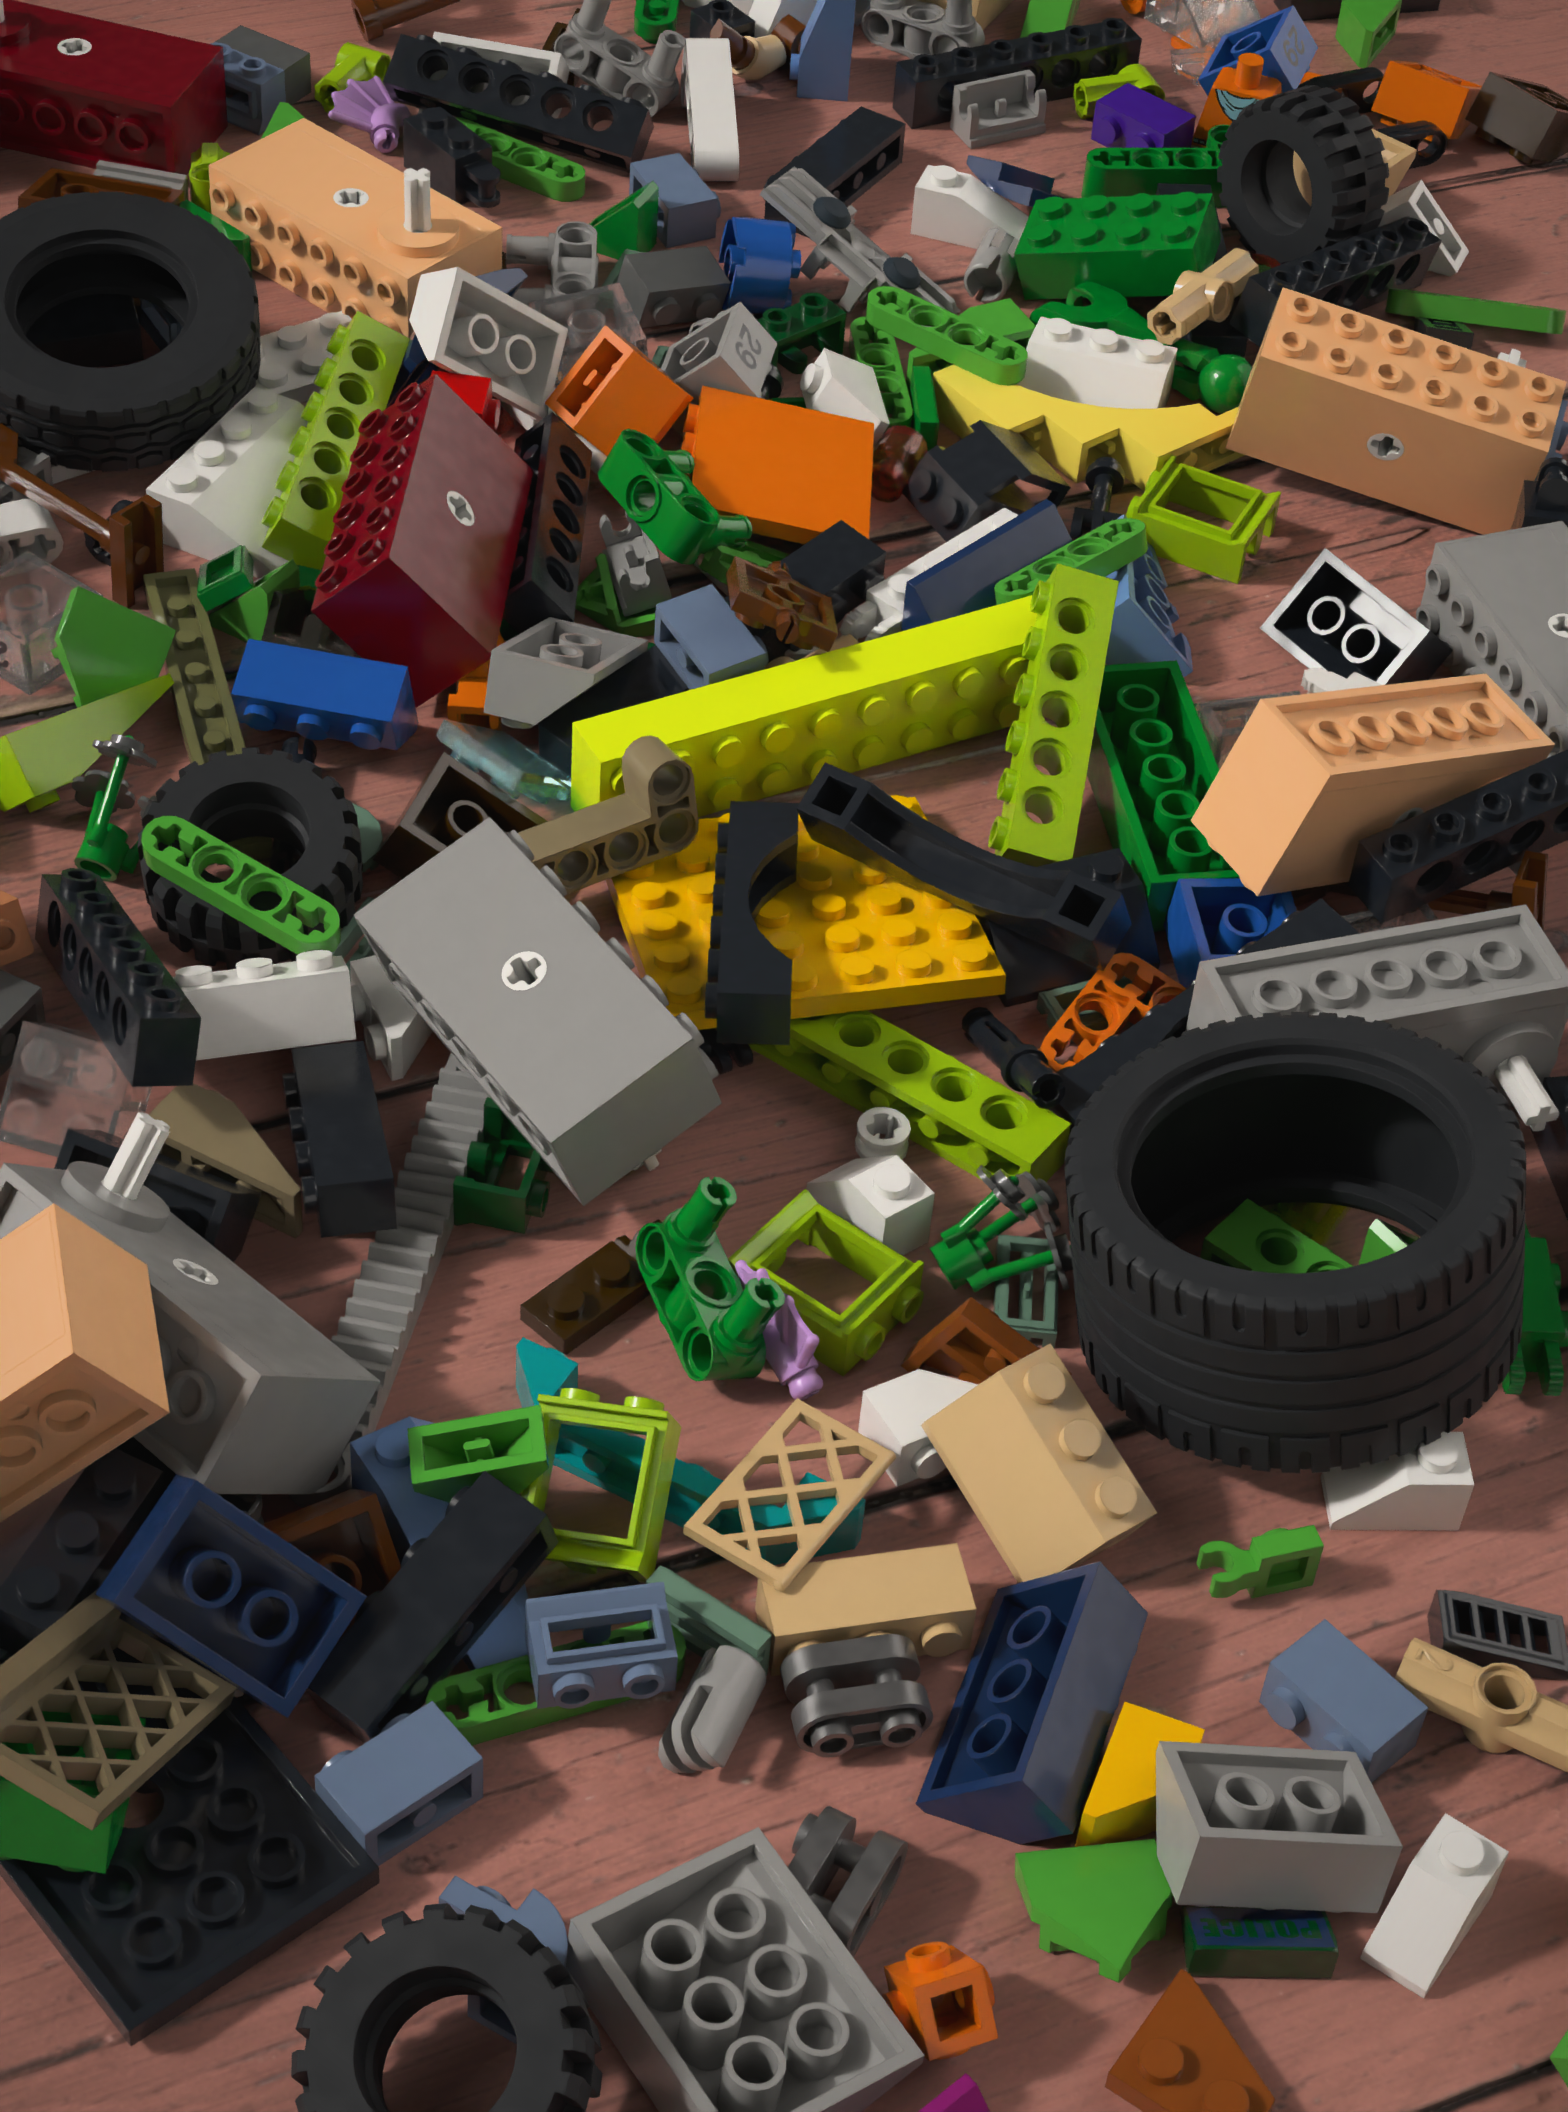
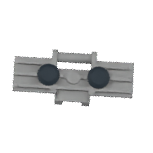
M794 166L760 193V196L817 244L800 269L803 274L811 280L820 268L824 270L830 264H833L850 279L845 294L838 303L848 313L854 309L858 301L863 304L868 299V293L872 289L881 286L900 288L956 315L961 311L956 306V302L952 297L911 262L913 258L907 253L902 257H890L854 226L855 220L853 217L857 210L852 205L846 207L842 201L831 194L804 169H797Z

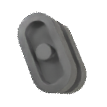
M883 1634L808 1645L789 1654L781 1663L780 1673L787 1699L796 1704L791 1712V1719L798 1746L820 1757H835L846 1753L850 1749L884 1744L889 1747H903L917 1741L922 1736V1733L931 1725L933 1713L925 1687L916 1682L920 1676L921 1669L912 1640L899 1634Z
M827 1806L819 1817L809 1813L802 1822L792 1846V1853L795 1856L788 1868L854 1957L899 1877L906 1858L908 1843L879 1830L873 1836L868 1846L864 1847L852 1841L856 1829V1818L831 1806ZM839 1868H842L851 1874L835 1902L824 1898L823 1895Z

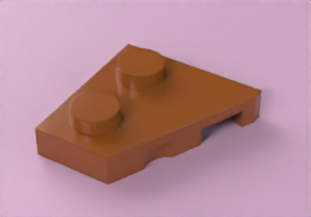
M970 1297L909 1349L901 1367L908 1372H912L917 1369H923L924 1365L956 1376L960 1380L979 1385L1001 1369L1041 1348L1035 1346L1002 1321L996 1313L985 1308L974 1298Z
M1180 1969L1112 2066L1105 2083L1107 2089L1143 2112H1272L1276 2100L1191 1974L1183 1969Z

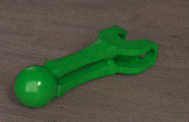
M1090 281L1083 282L1070 289L1066 304L1050 301L1035 309L1029 317L1035 325H1037L1040 317L1050 319L1062 318L1071 324L1093 329H1109L1119 335L1140 340L1152 339L1157 341L1155 334L1148 329V320L1128 307L1127 300L1121 293ZM1086 297L1089 299L1092 305L1083 306L1082 298ZM1184 338L1179 339L1173 345L1163 344L1178 348L1176 360L1197 371L1194 372L1175 364L1171 388L1192 401L1201 399L1210 411L1219 415L1239 407L1253 368L1250 362L1234 354L1219 355L1217 348L1196 344Z

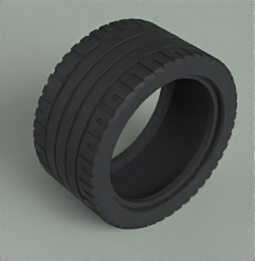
M1280 1012L1263 1013V1017L1257 1018L1248 1015L1235 1017V1021L1228 1023L1225 1020L1210 1023L1208 1028L1202 1030L1196 1027L1183 1032L1179 1038L1172 1036L1159 1042L1158 1047L1155 1049L1151 1047L1136 1056L1134 1062L1129 1060L1118 1068L1116 1076L1110 1075L1099 1086V1091H1095L1086 1102L1085 1108L1080 1111L1068 1139L1064 1168L1080 1345L1091 1374L1095 1376L1096 1382L1105 1394H1109V1400L1119 1410H1126V1416L1140 1427L1145 1425L1146 1431L1160 1440L1167 1438L1170 1445L1185 1452L1190 1449L1198 1457L1210 1461L1217 1458L1222 1460V1463L1238 1468H1241L1242 1465L1251 1466L1252 1470L1270 1472L1271 1468L1281 1469L1282 1473H1300V1469H1311L1312 1473L1330 1472V1468L1335 1467L1347 1470L1359 1468L1360 1463L1368 1461L1370 1465L1388 1461L1389 1456L1393 1454L1400 1457L1415 1451L1416 1446L1422 1442L1427 1445L1441 1438L1443 1431L1446 1433L1451 1432L1463 1423L1464 1417L1469 1419L1482 1407V1401L1487 1402L1497 1391L1498 1384L1504 1381L1510 1371V1365L1514 1362L1518 1352L1523 1323L1526 1213L1525 1141L1518 1119L1511 1110V1106L1504 1095L1498 1093V1088L1487 1076L1482 1077V1072L1469 1061L1464 1063L1461 1055L1449 1048L1442 1049L1440 1043L1428 1037L1421 1039L1416 1032L1402 1027L1397 1030L1392 1028V1024L1375 1020L1373 1023L1367 1022L1364 1017L1347 1015L1346 1018L1337 1017V1013L1320 1012L1319 1015H1309V1012H1291V1015H1281ZM1247 1198L1259 1206L1277 1203L1308 1202L1356 1208L1396 1221L1420 1236L1418 1240L1409 1246L1372 1262L1349 1268L1300 1274L1267 1273L1229 1267L1197 1257L1172 1243L1189 1229L1210 1219L1233 1212Z

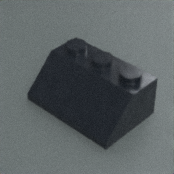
M1326 548L1260 627L1262 631L1309 669L1313 668V666L1316 668L1321 667V669H1326L1328 672L1332 671L1344 678H1348L1353 672H1357L1382 685L1429 680L1453 651L1429 629Z
M1119 848L1038 866L1051 870L1073 871L1121 892L1131 920V926L1114 954H1133L1159 970L1160 958L1144 885ZM975 914L1006 974L1005 994L998 995L1005 1008L1038 1000V994L1041 992L1088 981L1098 970Z
M68 1128L54 1169L66 1170L70 1163L76 1161L90 1162L110 1168L124 1139L102 1130ZM159 1153L143 1185L156 1193L167 1204L171 1213L234 1262L242 1252L262 1194Z
M115 1448L0 1523V1648L12 1654L17 1653L102 1585L165 1492L163 1470Z

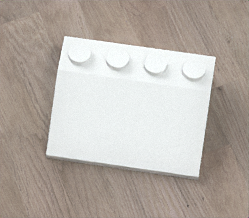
M255 386L146 489V494L162 503L163 544L207 560H212L239 545H245L254 560L253 576L256 578H261L289 562L262 548L269 528L262 524V519L274 496L279 498L282 491L276 489L275 485L288 460L294 461L295 456L288 453V450L300 426H307L308 421L301 418L305 407L296 400Z

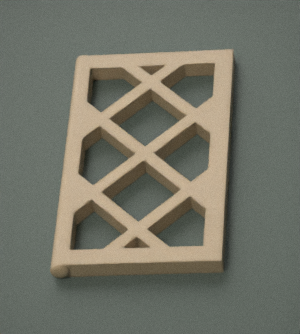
M797 1398L686 1522L683 1534L773 1586L777 1591L783 1592L893 1463L896 1455L892 1450L886 1449ZM801 1421L819 1431L821 1442L785 1446L784 1438ZM858 1453L873 1462L860 1478L843 1479L838 1456ZM826 1457L831 1481L795 1485L789 1461ZM778 1464L783 1487L746 1491L744 1483L760 1465ZM836 1497L837 1505L821 1523L804 1524L799 1500ZM787 1502L792 1522L791 1527L755 1531L750 1506ZM738 1508L743 1532L722 1535L707 1525L721 1510ZM797 1543L798 1551L782 1569L761 1558L759 1546Z

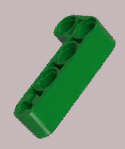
M1216 125L1212 127L1208 132L1206 148L1093 149L1088 152L1086 157L1081 197L1088 198L1093 195L1119 197L1133 196L1139 193L1156 195L1158 183L1211 185L1216 208H1227L1226 206L1222 207L1219 194L1223 193L1222 183L1217 182V169L1219 166H1222V159L1218 157L1223 141L1228 140L1225 134L1230 125Z

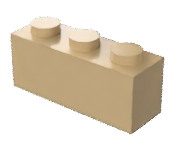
M957 1543L810 1562L805 1565L783 1592L777 1591L773 1586L758 1578L755 1604L758 1624L772 1634L769 1658L771 1676L781 1675L780 1666L783 1660L789 1654L802 1647L883 1634H899L908 1637L914 1643L917 1656L942 1657L950 1655L957 1650L970 1649L977 1610Z

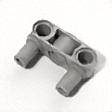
M584 0L580 12L571 18L566 31L556 39L554 52L562 54L570 68V72L591 86L601 90L605 96L621 100L622 97L636 99L649 109L651 117L673 101L679 93V82L676 77L675 67L685 45L684 37L672 30L663 31L658 37L652 56H650L634 42L623 38L605 26L604 20L612 0Z
M870 0V9L865 12L861 21L862 31L871 43L903 54L910 59L920 54L934 55L950 52L957 47L970 48L981 46L985 43L982 27L975 21L972 15V0H947L946 9L936 4L918 0Z
M573 221L561 224L557 227L556 233H549V237L512 236V234H507L506 264H533L548 266V270H551V285L545 284V288H519L513 298L568 328L567 336H581L590 332L594 326L595 299H597L599 256H597L596 229L585 222Z

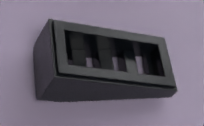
M1451 1590L1435 1591L1427 1615L1431 1645L1481 1667L1492 1663L1504 1662L1519 1667L1533 1678L1568 1680V1649L1562 1616ZM1460 1631H1470L1471 1636L1462 1634ZM1485 1632L1495 1633L1496 1641L1487 1640ZM1510 1634H1520L1521 1647L1511 1645ZM1534 1635L1547 1637L1549 1654L1536 1651Z

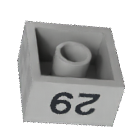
M739 302L671 345L661 369L694 398L690 402L693 404H698L702 385L761 398V388L765 377L771 371L772 365L770 363L777 342L748 309ZM687 407L672 425L683 439L685 435L683 425Z

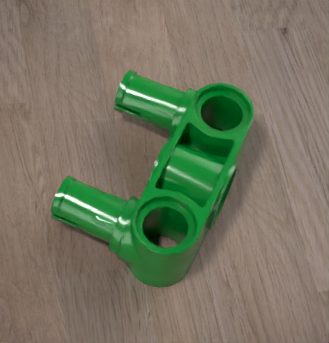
M625 429L621 432L598 472V478L625 509L628 516L638 524L663 554L678 563L692 565L700 554H706L718 546L742 548L747 544L745 539H750L753 530L750 520L745 515L735 514L734 516L719 515L716 509L689 479L690 477L686 473L692 474L695 466L691 453L687 450H662L647 435L636 430Z
M704 1177L683 1208H678L671 1212L662 1223H648L644 1225L637 1236L635 1247L639 1270L656 1305L660 1321L669 1334L685 1372L694 1381L749 1379L759 1375L766 1358V1344L763 1331L776 1311L785 1302L784 1292L780 1286L768 1278H761L759 1282L757 1278H752L747 1282L743 1291L740 1279L732 1269L715 1231L725 1214L734 1206L737 1200V1194L733 1186L720 1177H714L712 1181L710 1177Z

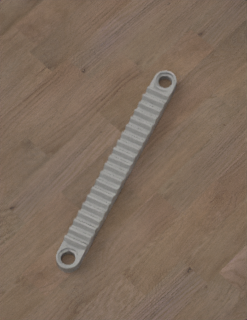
M452 1053L445 1068L440 1069L438 1085L434 1084L431 1102L427 1101L425 1118L420 1119L418 1135L413 1136L411 1153H406L404 1170H400L398 1173L397 1187L394 1188L397 1229L376 1231L375 1242H370L368 1259L362 1262L360 1279H355L353 1296L347 1299L345 1316H340L337 1336L333 1335L331 1339L336 1346L381 1382L333 1470L337 1474L336 1478L318 1489L314 1494H289L290 1498L302 1508L352 1489L350 1442L374 1432L454 1226V1180L456 1175L467 1177V1154L471 1141L483 1142L484 1103L489 1096Z

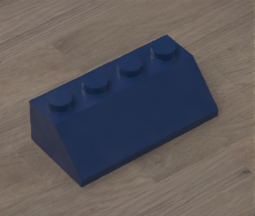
M1045 499L907 581L901 631L995 606L994 587L996 583L1072 542L1055 504Z
M1101 1561L997 1589L916 1805L924 1813L1017 1844L1074 1833L1148 1616V1612Z

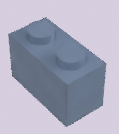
M680 153L630 163L629 196L653 180L659 187L657 237L666 248L716 238V220L721 214L719 198L700 178L697 170L692 168Z
M713 584L656 604L654 643L690 690L764 670L765 666L768 665V653L760 637L753 636L742 621L735 616V611H732L730 608V601L726 602Z
M1326 1619L1317 1624L1269 1663L1259 1702L1267 1709L1271 1718L1279 1726L1292 1730L1313 1750L1356 1752L1371 1783L1416 1746L1428 1711V1707Z
M431 1701L412 1714L404 1713L395 1717L386 1724L379 1735L357 1749L342 1751L332 1757L322 1770L315 1775V1792L377 1866H380L483 1798V1757L438 1706Z

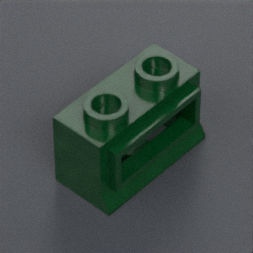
M806 293L800 297L799 303L785 309H768L763 313V318L757 320L777 342L770 363L776 368L778 362L793 374H803L807 367L808 356L801 350L809 346H813L819 352L826 348L843 355L846 312L822 294Z
M489 1097L486 1098L484 1103L483 1142L471 1141L467 1154V1177L456 1175L453 1183L454 1225L460 1226L474 1223L525 1234L531 1216L539 1218L544 1216L550 1192V1182L544 1180L547 1172H554ZM509 1154L530 1159L519 1190L497 1186Z

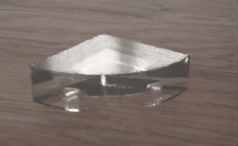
M1212 47L1170 50L1171 65L1177 75L1181 74L1186 78L1192 79V84L1201 86L1198 79L1213 54Z

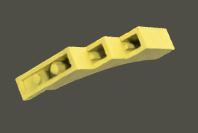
M954 364L933 373L939 421L963 439L973 433L974 430L970 426L979 420L1019 433L1041 457L1076 484L1085 480L1089 465L1100 457L1116 459L1125 471V477L1145 492V487L1151 473L1154 470L1160 472L1172 455L1176 456L1175 463H1183L1206 472L1245 456L1244 454L1226 449L1239 407L1218 416L1199 403L1155 409L1101 407L1051 397L1017 384L1008 386L998 385Z

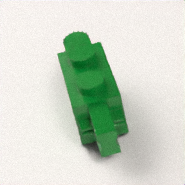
M1526 1223L1522 1334L1518 1344V1352L1514 1362L1510 1365V1371L1502 1382V1388L1505 1394L1520 1395L1525 1384L1526 1372H1538L1542 1393L1545 1396H1559L1564 1386V1371L1560 1348L1568 1347V1311L1561 1310L1558 1299L1561 1289V1272L1559 1265L1550 1261L1546 1238L1531 1237Z

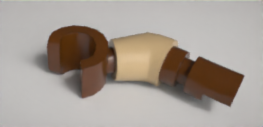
M788 14L779 21L771 35L754 38L751 36H741L739 32L718 19L710 31V38H729L732 74L746 80H759L780 68L786 62L790 65L791 53L800 54L801 36L806 26Z

